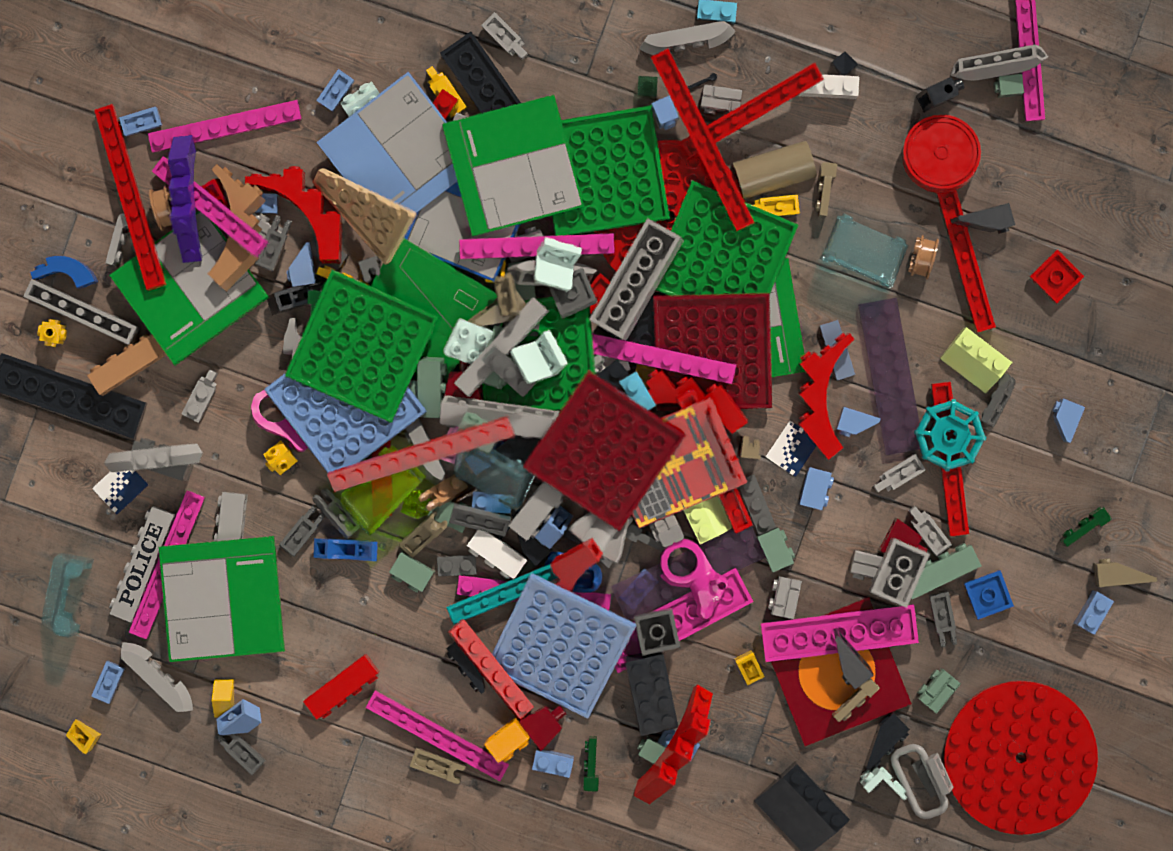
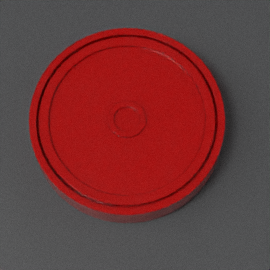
M933 115L919 121L909 131L902 151L903 165L910 179L919 187L935 193L952 192L966 185L974 176L981 158V146L974 130L963 120L950 115Z

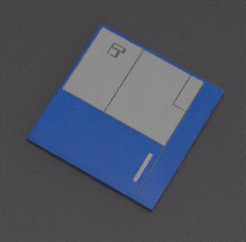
M456 182L416 213L404 238L448 264L494 282V277L499 275L506 258L460 259L459 240L513 238L520 224L472 237L458 182Z

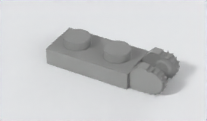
M120 213L117 219L105 262L117 267V263L121 262L123 254L120 252L122 244L125 245L127 240V233L125 231L128 229L124 213Z

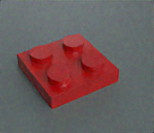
M1057 249L1029 277L1057 304L1085 276Z

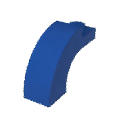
M66 256L45 258L48 266L41 264L34 267L35 270L30 272L34 280H39L56 273H66L73 279L76 288L80 289L98 283L95 274L88 266Z
M314 538L313 558L377 561L378 542Z

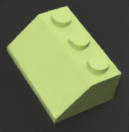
M967 327L960 331L940 357L943 362L984 393L990 390L1012 364L1009 359Z
M718 495L683 510L699 544L707 542L732 528Z

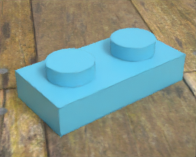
M699 0L697 20L735 23L737 3Z
M637 371L620 380L628 397L648 410L656 406Z

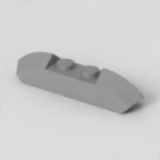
M725 21L650 34L642 43L640 50L656 55L667 48L669 50L682 51L685 50L686 46L692 45L693 48L704 46V43H707L708 48H713L727 41L735 33V30Z
M1030 45L961 58L954 63L951 76L973 81L1020 73L1036 67L1045 61L1048 56L1042 47Z
M535 260L519 263L507 269L508 273L514 277V283L518 285L547 286L534 280ZM575 263L573 271L583 267L591 284L598 274L597 270L584 264Z
M420 418L405 428L407 430L405 436L409 443L413 442L414 445L430 440ZM440 460L417 466L419 472L432 484L437 485L444 480L446 472Z
M198 444L109 453L104 465L111 473L194 464L200 462L203 452Z
M122 643L121 659L176 712L193 710L190 694L181 681L175 684V680L170 674H164L160 670L161 666L155 660L151 661L149 659L152 656L150 651L137 644Z

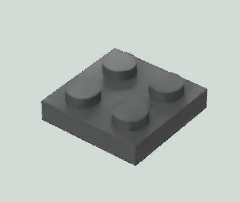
M583 267L573 271L572 288L570 291L549 286L562 318L598 303Z

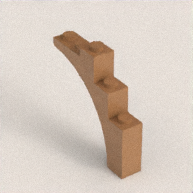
M216 164L212 171L220 179L227 192L230 211L257 233H260L263 229L258 225L260 221L253 214L266 201L261 196L263 192L256 185L252 188L248 183L244 185L239 179L234 181L231 178L233 174L226 167L222 169ZM229 235L220 258L208 275L220 287L228 291L259 258L251 254Z

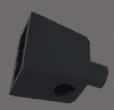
M950 77L925 88L916 95V98L925 113L958 96V91L963 90L965 86L961 79L953 81Z

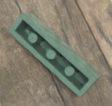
M963 543L955 547L956 551L950 554L947 551L938 555V559L933 562L928 560L911 599L913 600L981 567L972 545Z

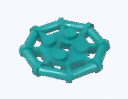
M951 399V401L936 406H928L917 429L914 430L922 453V459L940 466L945 471H950V469L969 463L973 464L984 440L987 438L984 435L978 416L979 412L956 402V399ZM950 409V415L939 418L936 413ZM955 410L969 417L963 420L955 416ZM931 417H933L935 423L931 431H925ZM971 421L973 422L976 435H971L968 423ZM953 430V434L956 436L955 439L947 440L946 432ZM924 435H930L933 447L930 450ZM976 439L970 453H968L966 448L970 440ZM936 450L944 453L946 455V461L933 455L932 453H934ZM961 452L965 455L963 458L951 461V455Z

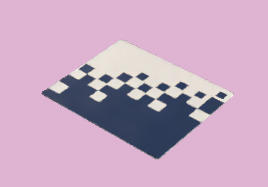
M789 421L766 457L796 477L816 448V445L801 427Z
M135 470L109 472L92 489L118 514L148 486V483Z

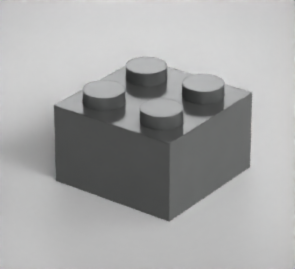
M672 608L634 616L642 655L680 647Z

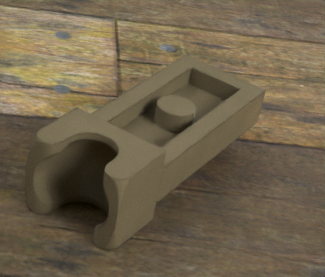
M822 162L819 177L823 178V181H819L818 192L821 193L820 200L816 201L815 211L818 212V217H827L831 183L832 179L836 178L837 164Z
M436 511L429 514L422 523L399 543L398 546L412 558L447 527L448 522L446 520L441 523H437L434 520V517L437 515Z
M871 678L859 686L860 688L832 714L838 722L847 720L852 713L850 711L853 708H859L866 701L865 697L867 695L871 697L879 690L880 687Z
M416 748L410 767L459 784L461 779L455 776L454 771H463L466 765Z

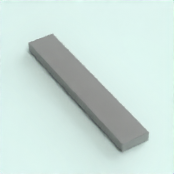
M533 297L520 311V314L505 327L455 381V384L470 397L493 372L481 360L484 355L495 345L508 356L547 314L548 310Z

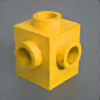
M49 319L48 322L42 321V325L38 327L37 335L39 336V341H45L44 345L56 347V343L63 344L66 340L67 330L65 325H60L59 320ZM50 329L53 330L52 336H49Z
M281 440L263 454L267 460L266 466L272 472L275 470L279 475H282L298 462L293 452Z

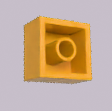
M515 717L486 739L484 745L498 763L502 760L506 762L513 756V751L517 748L520 751L529 744L530 736Z

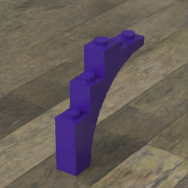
M192 135L173 137L168 157L172 176L169 192L173 204L170 220L173 232L177 237L183 263L202 261L203 258L195 212L194 164L196 149Z

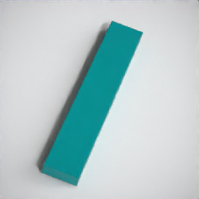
M551 564L446 608L453 625H455L462 619L467 620L518 599L531 573L549 582L558 578V576L553 573Z

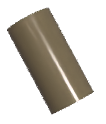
M806 140L732 163L744 200L817 177L813 156Z

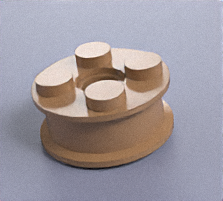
M167 185L162 190H149L153 214L161 231L164 230V227L172 225L170 215L173 204Z
M924 235L921 238L917 237L913 252L916 256L912 255L908 272H911V276L917 274L925 276L926 280L929 279L939 239H936V241L925 239Z

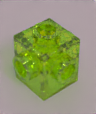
M419 489L405 495L401 513L419 519L430 513L426 506L432 499L430 497L421 502L418 498L425 491Z

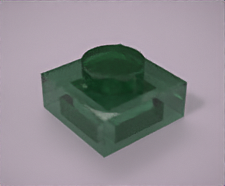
M639 76L638 96L657 97L658 77Z

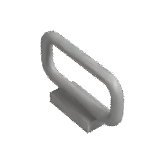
M910 744L895 750L891 756V764L901 786L906 790L905 795L915 815L922 819H930L943 814L948 808L946 794L950 793L954 787L939 754L935 753L928 757L924 748L917 744ZM910 752L919 754L940 799L941 805L938 808L926 812L920 809L899 764L900 756Z

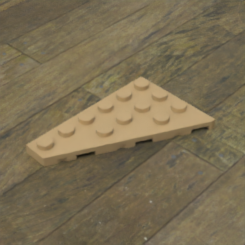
M325 168L318 170L312 183L322 192L325 198L384 264L391 262L416 214Z

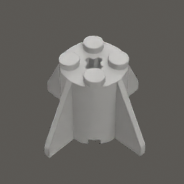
M590 512L567 528L563 536L578 544L593 538L603 552L599 560L609 568L613 562L617 563L621 558L626 531L633 518L630 516L619 532Z

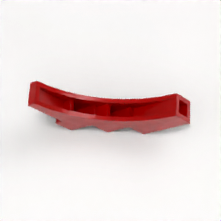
M290 166L289 169H283V176L280 174H270L269 176L251 174L250 176H245V184L248 183L252 188L256 185L260 190L278 194L298 207L309 219L315 231L321 263L341 264L342 217L335 211H327L326 214H323L324 195L318 189H307L305 191V172L303 169H300L298 166Z
M844 332L834 339L836 342L831 347L829 345L825 346L820 351V356L814 351L811 353L807 351L800 357L802 361L798 363L812 379L811 383L809 381L804 383L800 387L801 391L798 393L812 411L810 413L807 411L799 417L801 421L798 424L828 460L843 449L829 421L827 388L836 361L842 352L855 340L850 333L844 334Z
M655 369L647 375L646 383L649 386L647 390L655 404L678 403L676 396L694 389L699 401L711 397L720 420H722L724 426L732 434L748 423L746 416L721 383L718 385L714 383L708 387L705 394L692 376L689 378L683 377L677 382L678 386H675L663 369L659 371Z
M591 538L555 557L550 566L558 578L550 582L573 593L578 578L587 568L598 562L603 554L595 540Z
M698 684L693 687L685 714L671 741L654 765L637 780L634 792L636 798L650 805L675 786L678 770L691 761L694 745L708 735L711 721L708 719V714L713 696L712 692Z

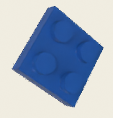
M1001 570L964 583L977 619L1014 607Z

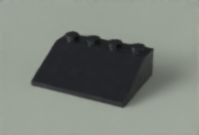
M796 761L754 799V802L801 851L816 850L850 821L849 817Z

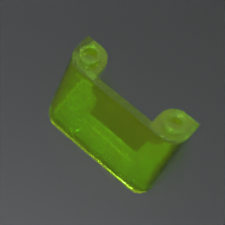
M392 445L389 449L385 447L378 455L382 456L398 450ZM413 467L353 486L351 490L347 488L340 495L342 498L340 502L361 528L371 536L426 476L417 467Z

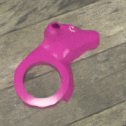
M265 390L257 393L251 405V415L256 425L267 432L286 438L290 441V448H295L298 452H304L308 446L286 418L280 422H270L262 417L259 405L269 396Z
M683 539L676 543L673 542L672 545L665 547L660 555V567L663 573L659 576L672 586L690 588L697 606L696 614L703 620L708 619L712 616L714 607L721 600L724 591L728 587L727 579L711 567L703 550L695 542L689 539ZM680 547L692 550L696 556L695 569L686 576L672 574L667 566L670 553Z

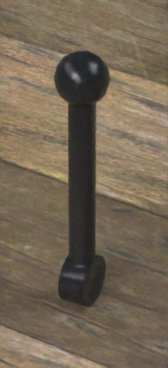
M712 73L710 77L687 87L690 90L710 80L715 81L717 74Z

